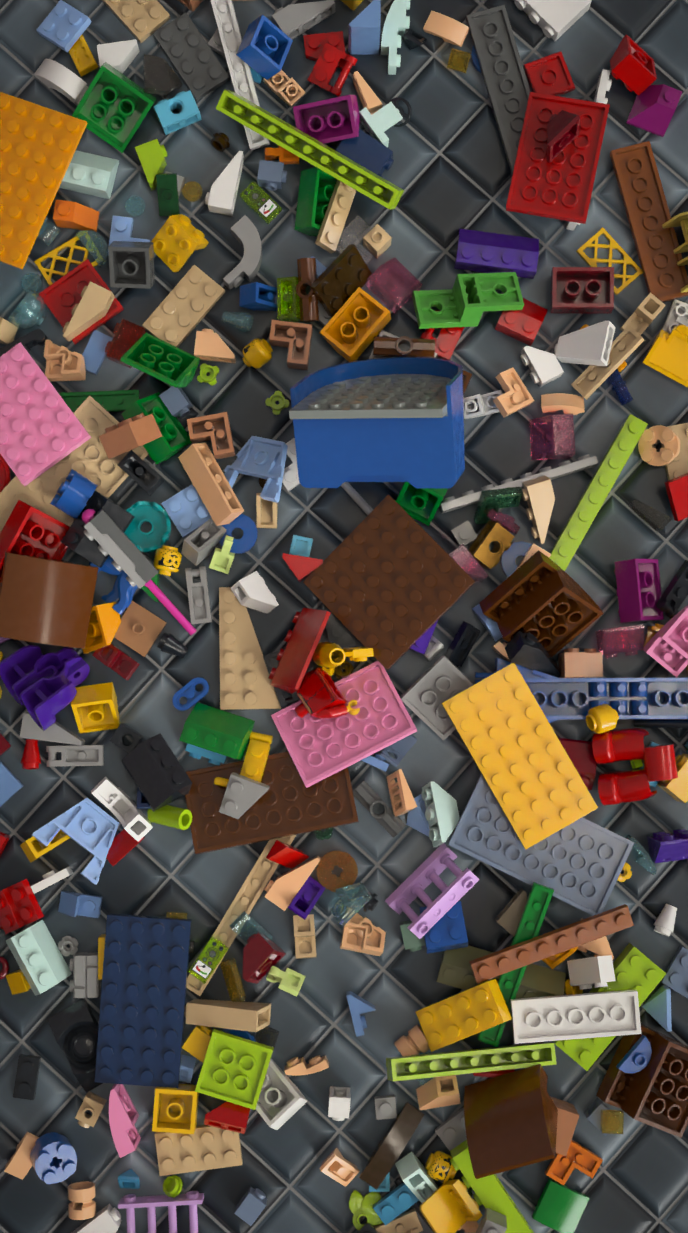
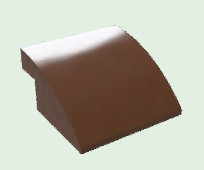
M537 551L479 603L483 614L497 622L505 641L510 642L518 631L531 633L552 657L604 614L578 583L540 551Z
M5 552L0 582V637L85 649L99 568L59 559Z
M641 1024V1034L623 1035L596 1096L603 1102L622 1109L637 1121L682 1138L688 1125V1046ZM644 1035L650 1042L652 1049L651 1059L647 1066L633 1074L624 1073L616 1067L617 1064L639 1038Z
M541 1064L465 1086V1130L472 1169L476 1179L555 1158L558 1109L547 1092L548 1076Z

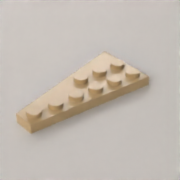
M219 587L220 710L281 709L274 686L269 685L271 679H268L269 672L247 607L240 604L230 589L231 587Z

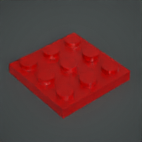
M88 259L39 293L63 328L67 322L71 321L73 317L72 310L76 304L80 303L82 299L81 292L85 286L89 285L90 281L111 291ZM116 297L106 316L73 338L74 344L124 310Z

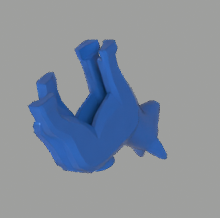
M110 555L101 568L90 562V566L99 568L98 573L103 571L117 576L112 591L108 595H103L101 599L106 603H112L119 599L112 608L122 615L125 609L130 606L138 586L133 587L126 580L128 575L123 570L119 572L112 564L114 560Z

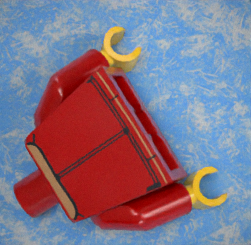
M322 666V668L318 667L306 673L300 689L297 691V695L302 703L295 708V712L301 718L305 717L308 713L320 719L335 718L346 715L348 712L351 715H357L360 712V708H351V706L357 705L356 700H351L347 706L345 705L347 703L345 698L330 677L334 674L335 668L327 669V667Z

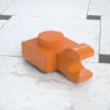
M279 145L278 148H265L266 161L279 159V162L284 164H299L298 156Z

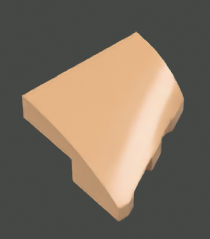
M45 340V376L50 382L81 381L86 379L85 361L82 354L75 351L71 352L68 348L60 347L51 340Z
M348 906L340 949L381 956L384 950L386 932L380 927L374 926L368 918H363L355 912L353 907Z

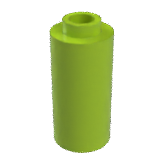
M165 805L155 811H152V809L147 810L148 820L152 823L181 830L188 829L192 823V813L188 809Z

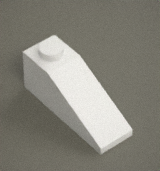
M238 151L212 184L210 192H207L205 204L208 205L209 212L233 216L244 163L243 151Z

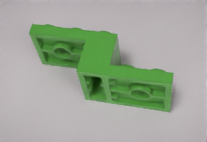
M516 272L457 274L453 289L413 291L412 294L419 329L478 326L484 311L522 310L524 307ZM500 289L504 294H499L495 290ZM431 307H437L441 311H434Z

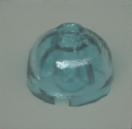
M31 288L7 320L21 329H30L35 324L39 327L46 318L43 315L46 309L43 298Z

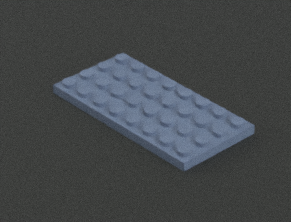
M481 774L448 845L531 886L533 882L553 888L552 896L594 916L602 913L634 842L582 817L525 850Z

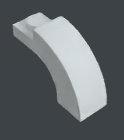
M45 59L34 73V76L49 89L52 88L59 91L77 106L89 88L86 86L87 83L79 76L51 59Z
M106 776L91 790V793L116 816L123 828L138 842L153 828L151 822L141 809H137V805Z

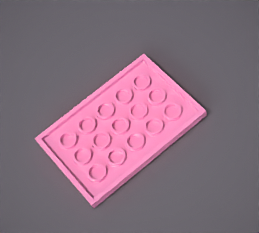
M20 342L0 356V454L20 482L26 486L89 440L91 436Z
M379 661L350 674L347 678L335 682V685L347 702L345 703L346 706L351 700L357 701V705L351 706L352 709L360 708V712L357 715H351L348 712L343 716L320 719L308 713L305 717L301 718L295 712V708L302 703L301 700L271 715L306 788L417 732V728L389 675Z

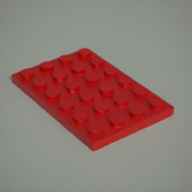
M530 92L506 211L586 224L610 104ZM562 110L578 115L581 118L579 135L549 163L547 161L548 120L552 115H558Z

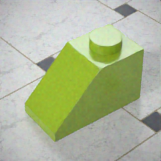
M158 139L135 147L151 191L157 187L156 174H163L167 165L165 157L168 156L164 144H159Z

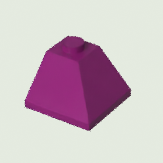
M664 84L650 85L639 96L637 95L626 123L664 137L682 91Z

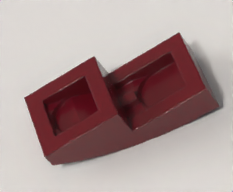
M113 644L97 649L92 655L126 680L131 678L140 665Z

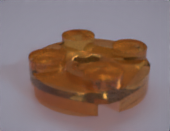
M333 850L326 853L317 866V877L320 884L332 892L348 890L358 875L355 859L348 852ZM336 865L339 868H343L339 877L331 872Z

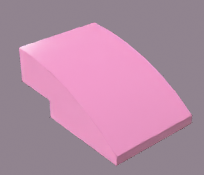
M688 605L669 620L642 648L676 678L688 665Z
M114 1084L109 1096V1124L115 1148L119 1157L122 1158L135 1151L141 1137L135 1127L139 1114L124 1084Z

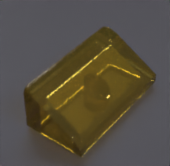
M235 958L221 961L220 966L230 1000L232 1002L245 1001L246 994Z

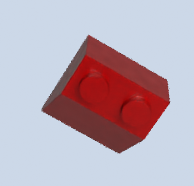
M626 34L610 60V72L615 79H621L630 92L634 91L639 96L657 79L654 59Z
M523 298V309L503 311L495 330L531 346L548 309Z

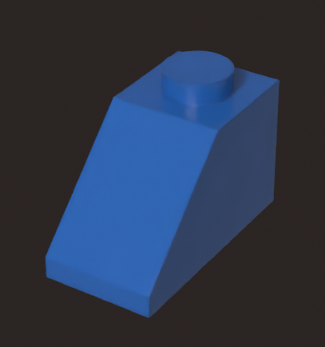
M258 282L240 286L239 306L251 310L278 311V288Z

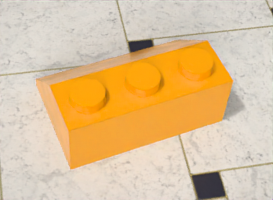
M358 287L324 326L320 334L337 353L348 362H354L371 344L374 337H377L381 330L390 322L391 314L387 308Z

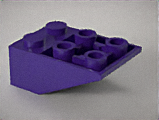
M675 829L671 834L665 833V831L653 832V836L647 837L651 862L661 863L688 859V830Z

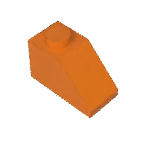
M55 200L53 220L57 227L97 232L99 211L77 202Z

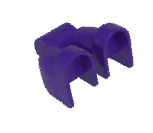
M28 645L0 662V677L5 687L19 705L22 706L24 704L34 722L43 731L56 722L55 715L75 698L77 694L75 687L87 678L90 671V666L72 647H64L56 653L43 655L39 646Z

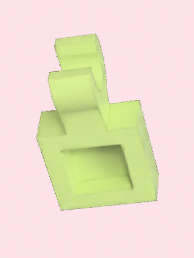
M226 535L222 549L215 547L209 564L210 569L226 574L229 573L235 557V553L230 552L234 537Z
M272 966L266 980L272 983L279 982V989L297 997L306 976L289 968L284 972Z

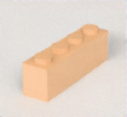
M206 442L192 444L178 457L216 526L230 524L244 512L242 505Z

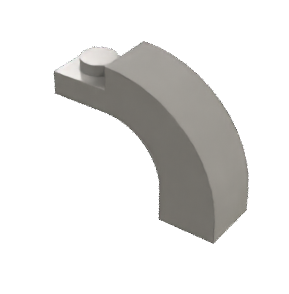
M246 215L230 228L231 234L244 248V255L241 262L223 278L224 284L229 290L233 287H238L243 282L244 277L251 282L258 273L262 262L263 254L259 233Z

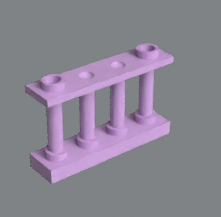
M445 843L441 844L385 900L395 912L400 914L403 911L412 923L407 928L419 939L479 881L468 868L462 871L453 862L457 856ZM447 867L457 877L449 886L439 877ZM431 882L442 892L434 901L424 892V889ZM417 896L427 906L419 916L409 906Z
M189 1191L186 1194H179L174 1198L167 1195L136 1197L135 1194H128L120 1199L118 1209L126 1208L127 1233H136L134 1208L147 1207L148 1233H156L155 1207L168 1206L169 1233H177L176 1206L189 1205L190 1233H198L197 1204L203 1203L204 1193Z

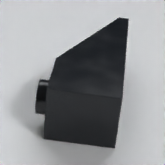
M518 631L505 647L510 662L558 678L561 676L556 661L533 634Z

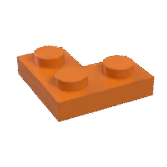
M571 1140L567 1155L564 1156L556 1153L545 1174L563 1186L574 1168L593 1179L603 1159Z

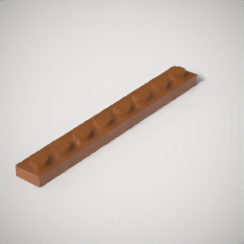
M624 904L469 961L475 981L478 984L634 926L629 908Z

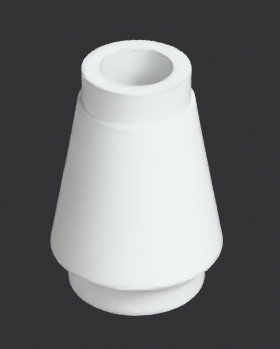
M665 904V907L653 924L655 932L668 937L673 933L676 907Z

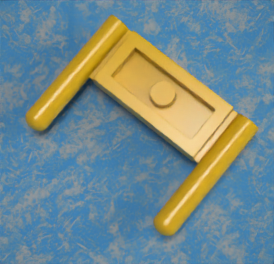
M251 732L240 775L261 782L273 736ZM216 777L214 784L227 787L229 779Z

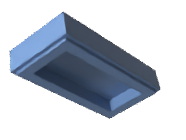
M96 330L93 331L82 354L86 371L95 375L98 374L112 344V337Z

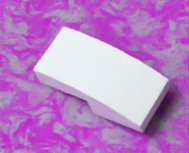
M498 390L464 398V419L500 412L493 400L502 395V391Z

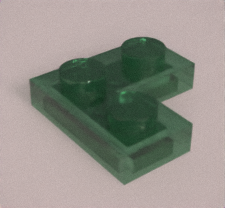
M521 487L482 491L474 516L476 524L487 523L489 520L495 522L500 508L519 506L523 494Z

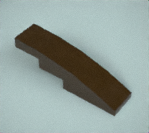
M408 1102L405 1103L383 1140H380L359 1178L377 1190L425 1114Z

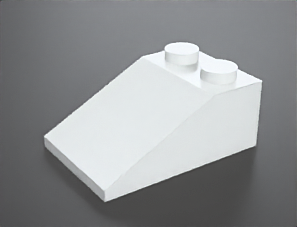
M270 1059L256 1110L270 1128L278 1130L308 1100L280 1067Z

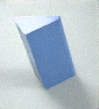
M373 0L348 24V52L350 54L379 55L381 0Z

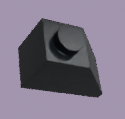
M132 450L118 464L150 496L164 482L162 477Z

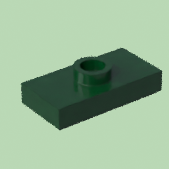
M177 173L156 174L159 216L180 214Z

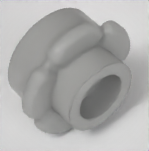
M65 936L58 943V949L61 950V954L64 956L74 955L78 951V941L76 938Z

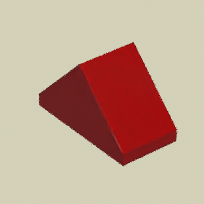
M286 553L282 555L283 560L299 582L323 564L322 559Z

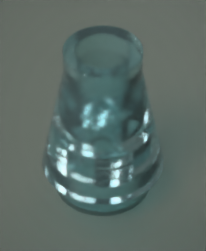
M224 311L222 322L242 332L250 331L253 325V315H249V312Z

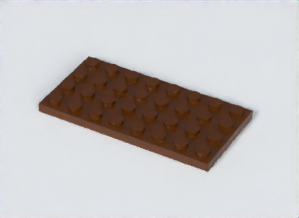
M289 752L268 755L261 783L269 785L270 788L239 819L219 812L227 787L215 785L214 779L216 777L229 779L232 772L240 775L244 760L186 772L192 782L189 794L185 795L187 809L192 813L190 827L196 855L359 822L348 767L306 788Z

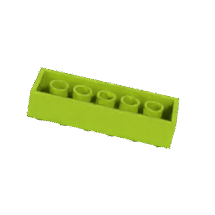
M629 943L613 962L615 981L607 982V987L595 988L594 985L589 993L637 990L640 1007L666 973ZM616 1036L557 1040L553 1042L588 1071Z

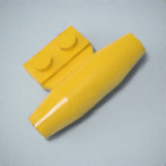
M320 642L315 649L312 659L319 666L335 668L341 665L346 657H350V661L355 662L367 661V657L373 656V648L351 647L342 649L336 643Z

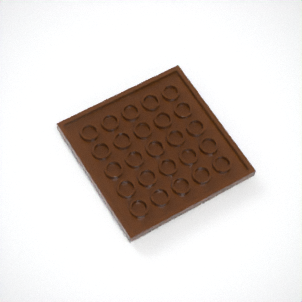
M388 494L303 583L365 647L373 648V656L389 670L476 581Z

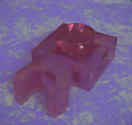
M493 509L490 510L487 516L492 521L499 523L508 532L517 535L520 527L514 523L515 519L501 512L497 513Z

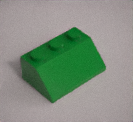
M317 167L301 171L294 230L309 236H318L337 182L336 178Z
M159 392L135 401L121 414L125 420L141 413L144 416L153 414L162 437L143 446L155 464L169 459L192 444L190 436L177 417L172 416L159 397L161 395Z
M197 702L185 721L179 741L237 760H243L255 721Z

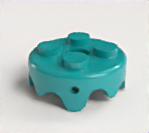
M138 501L130 508L125 509L135 517L124 534L141 552H154L166 544L171 535L172 525L169 515L159 504L149 501ZM144 522H150L152 525V529L148 533L141 531V525Z

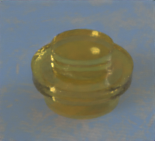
M195 181L187 182L182 189L184 198L190 202L199 200L203 193L201 185Z

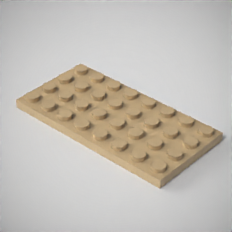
M91 396L74 412V415L91 438L28 485L24 486L17 476L10 481L0 492V533L18 500L71 526L76 518L67 515L50 503L54 496L59 494L57 493L58 488L62 482L66 481V477L72 469L97 485L95 491L108 498L129 476L118 464L130 451L108 459L99 438L100 435L106 433V428L117 425L119 422ZM143 445L132 449L142 460L149 454Z

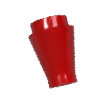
M26 739L21 759L22 769H39L41 759L38 740Z

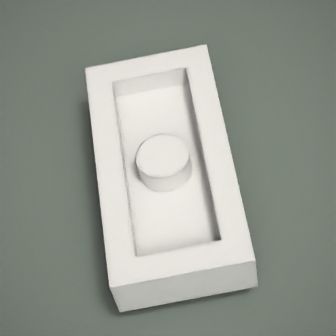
M69 866L57 873L52 870L42 875L44 880L31 886L33 893L35 894L73 874L71 867Z

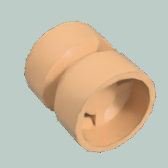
M418 1024L408 1031V1036L403 1035L394 1042L402 1056L420 1055L419 1053L421 1052L425 1054L430 1050L424 1032Z
M81 1181L68 1185V1199L71 1201L68 1204V1217L70 1219L85 1220L96 1215V1202L92 1200L96 1196L95 1183Z

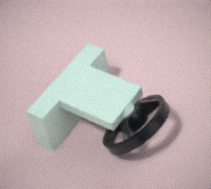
M397 97L391 99L387 105L372 115L365 107L359 111V121L372 138L388 147L389 138L384 132L392 126L402 127L406 125L411 119L412 109L406 99ZM398 100H402L407 105L408 114L404 113L403 108L398 104ZM403 117L407 118L404 123L400 125L396 124L399 121H401Z

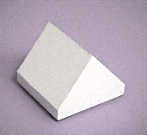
M432 635L426 652L423 655L430 662L444 646Z

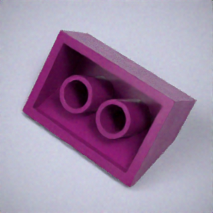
M350 94L293 107L296 128L323 144L359 136L360 115L356 95Z
M630 559L615 562L614 572L617 582L616 593L619 603L618 614L620 623L664 620L663 612L656 607L658 600L662 596L658 559Z

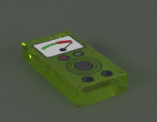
M254 181L240 194V198L267 224L282 211V208Z
M212 936L188 973L205 984L229 948Z

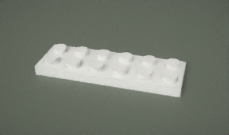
M637 990L510 999L515 1044L641 1034Z

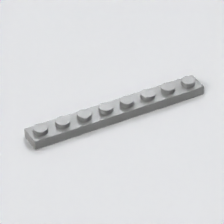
M587 454L579 457L578 461L573 463L570 460L559 463V467L551 469V466L542 468L538 474L532 475V472L521 475V479L515 481L512 478L503 480L501 485L496 487L490 484L482 487V491L474 493V490L462 493L463 497L457 499L454 496L445 498L439 507L442 514L524 489L522 482L545 475L550 480L595 467L598 464L596 456L590 457Z

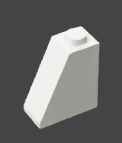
M605 320L560 336L554 348L555 356L562 363L607 367L616 327L610 321Z
M109 1203L96 1213L94 1217L88 1219L71 1233H116L122 1221L121 1214L117 1208H113Z

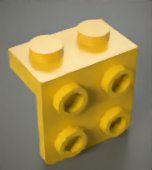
M183 214L170 216L151 241L153 242V250L156 255L173 272H179L195 250L204 249L209 243L204 238L203 232L196 229L191 224V220Z
M459 1179L448 1180L446 1183H443L420 1205L421 1213L435 1233H455L467 1221H478L483 1216L479 1210L478 1203L470 1197L466 1185Z

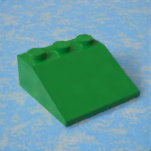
M105 62L72 116L87 121L86 128L123 153L157 98Z
M145 333L121 357L120 361L169 385L180 388L187 387L194 379L200 358Z

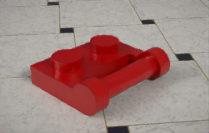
M325 43L308 81L340 97L346 78L352 66L356 65L358 60ZM341 59L346 62L333 87L329 83Z

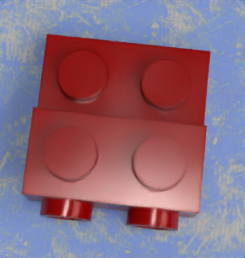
M27 879L0 891V928L6 934L44 917Z

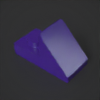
M309 876L288 908L305 920L324 892L325 887Z

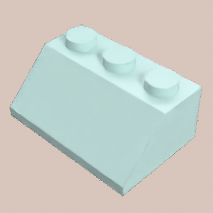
M76 150L59 188L110 199L119 160Z
M43 919L6 940L35 996L45 992L72 974Z

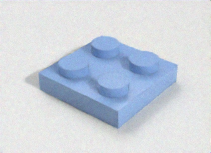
M60 0L36 31L51 43L68 52L92 21L85 14Z
M192 484L161 503L183 538L193 533L211 518Z

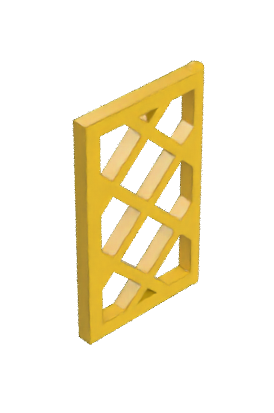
M603 227L576 251L590 267H597V263H608V267H611L612 263L623 264L622 275L614 274V278L622 279V285L618 289L614 286V294L616 296L639 275L643 274L642 269ZM603 234L609 240V245L598 244V237ZM587 247L594 248V258H589L583 251ZM598 248L609 249L608 259H597ZM612 249H617L623 256V260H613ZM626 264L632 265L637 272L634 275H626Z
M87 230L34 261L49 286L53 284L51 281L52 274L64 276L68 273L71 263L77 265L83 263L72 260L74 249L85 251L83 262L87 260L89 252L96 254L98 259L91 263L93 267L104 262ZM85 237L88 241L86 248L76 246V241ZM64 248H71L68 258L57 256L58 252ZM52 258L50 269L43 268L41 262ZM56 260L67 262L64 273L54 270Z

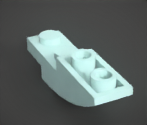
M394 0L384 23L381 55H388V75H396V67H400L401 55H397V48H401V36L404 35L405 29H409L410 16H406V10H410V0Z

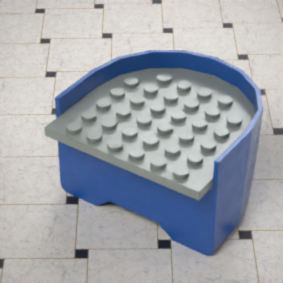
M393 357L354 361L320 369L307 375L290 388L292 409L289 410V418L293 419L299 482L305 488H338L344 482H409L415 488H451L465 470L463 366L453 361L430 357Z

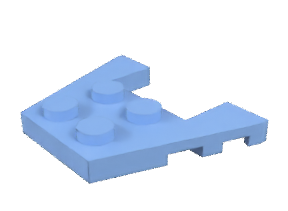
M251 436L236 454L237 459L232 465H227L223 470L231 488L239 473L267 479L260 496L264 500L278 503L288 449L285 442Z
M85 798L33 832L32 836L44 846H48L60 830L93 855V858L80 874L96 885L119 822L89 798Z

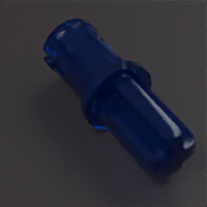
M616 369L608 379L613 386L611 389L615 390L623 406L631 402L633 397H631L625 385L627 382L623 381L618 369Z

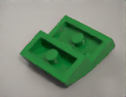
M549 1179L532 1214V1218L561 1233H574L590 1198L586 1194L572 1190L566 1185L563 1186L557 1181Z

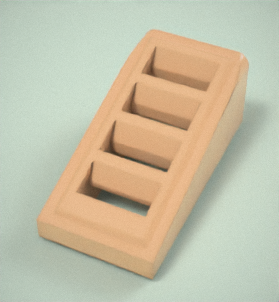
M354 72L353 84L363 108L366 107L372 115L382 108V103L359 72Z
M402 769L387 776L395 817L416 808V802Z

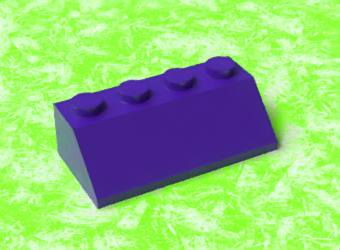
M459 229L454 269L484 273L516 272L517 277L534 279L537 272L539 239Z

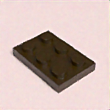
M349 244L310 287L327 314L333 317L357 288H362L373 275L356 246Z

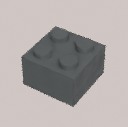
M113 241L108 246L110 287L151 289L155 283L153 242Z

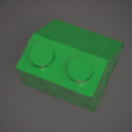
M405 482L396 502L412 518L429 526L448 488H415L409 482Z

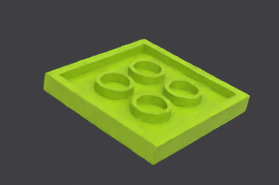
M213 1029L195 1092L255 1110L274 1047Z

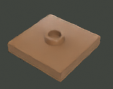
M132 601L121 618V623L114 638L146 657L167 622Z

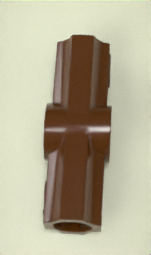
M316 258L297 259L298 284L296 286V293L299 296L300 321H319L318 298L312 289L308 295L305 291L308 285L311 286L317 279Z
M401 336L400 338L374 337L373 355L434 358L435 339H413L407 336ZM407 344L410 349L408 351H401L399 345Z

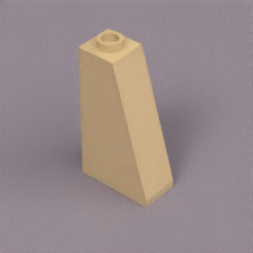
M194 999L187 1002L185 1006V1024L258 1032L270 1025L271 1004Z

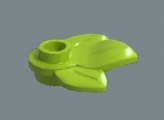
M356 1190L352 1192L349 1199V1209L353 1213L352 1223L357 1230H360L365 1225L359 1222L361 1216H365L367 1219L366 1223L371 1225L383 1223L373 1209V1205L381 1200L379 1192H370L365 1197Z

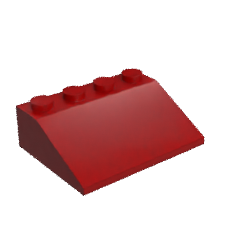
M18 500L0 533V582L5 552L62 560L68 547L61 540L70 526Z
M303 608L300 612H296L292 620L295 623L292 631L288 630L284 639L287 642L285 649H280L276 660L279 661L277 668L273 667L268 679H271L269 685L290 694L299 690L331 612Z

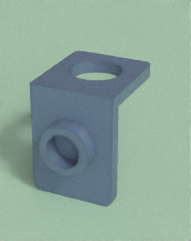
M411 734L384 748L380 754L393 766L397 767L418 739ZM388 752L392 753L396 759L391 758Z

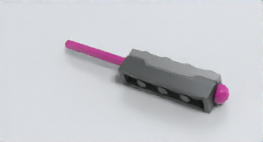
M93 509L85 510L82 513V521L85 523L83 527L86 529L83 533L91 541L95 539L100 544L97 548L105 557L108 554L112 557L114 567L119 572L123 570L128 575L126 580L133 587L137 585L141 589L143 586H146L189 635L194 634L196 629L151 580L159 573L154 565L103 509L96 514V511Z

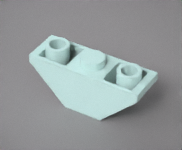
M432 781L422 787L421 795L426 807L425 817L429 823V838L432 841L433 847H438L446 842L457 826L460 817L456 800L437 783Z

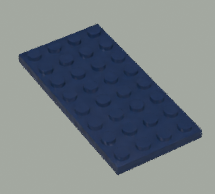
M108 913L95 1082L152 1087H179L191 919Z

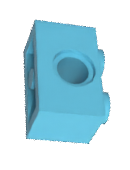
M190 90L179 92L169 100L163 99L154 106L155 113L165 135L202 120ZM174 109H181V112L178 114L172 113Z

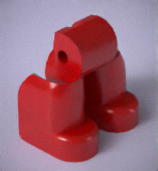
M640 728L610 730L601 734L595 733L592 738V748L597 764L625 760L644 761V769L612 771L601 774L598 779V793L601 803L603 805H617L648 799L657 793V790L651 792L650 781L678 778L674 744L644 747V736L649 735V732Z

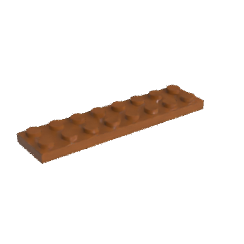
M650 141L612 150L610 152L611 161L648 293L651 292L662 303L688 296V292L681 293L680 291L681 288L688 285V276L685 265H677V262L683 258L681 253L674 254L673 251L679 247L674 227H662L665 222L671 219Z

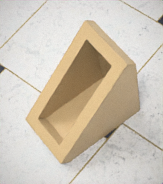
M256 493L257 528H277L278 503L264 500L260 496L261 493Z

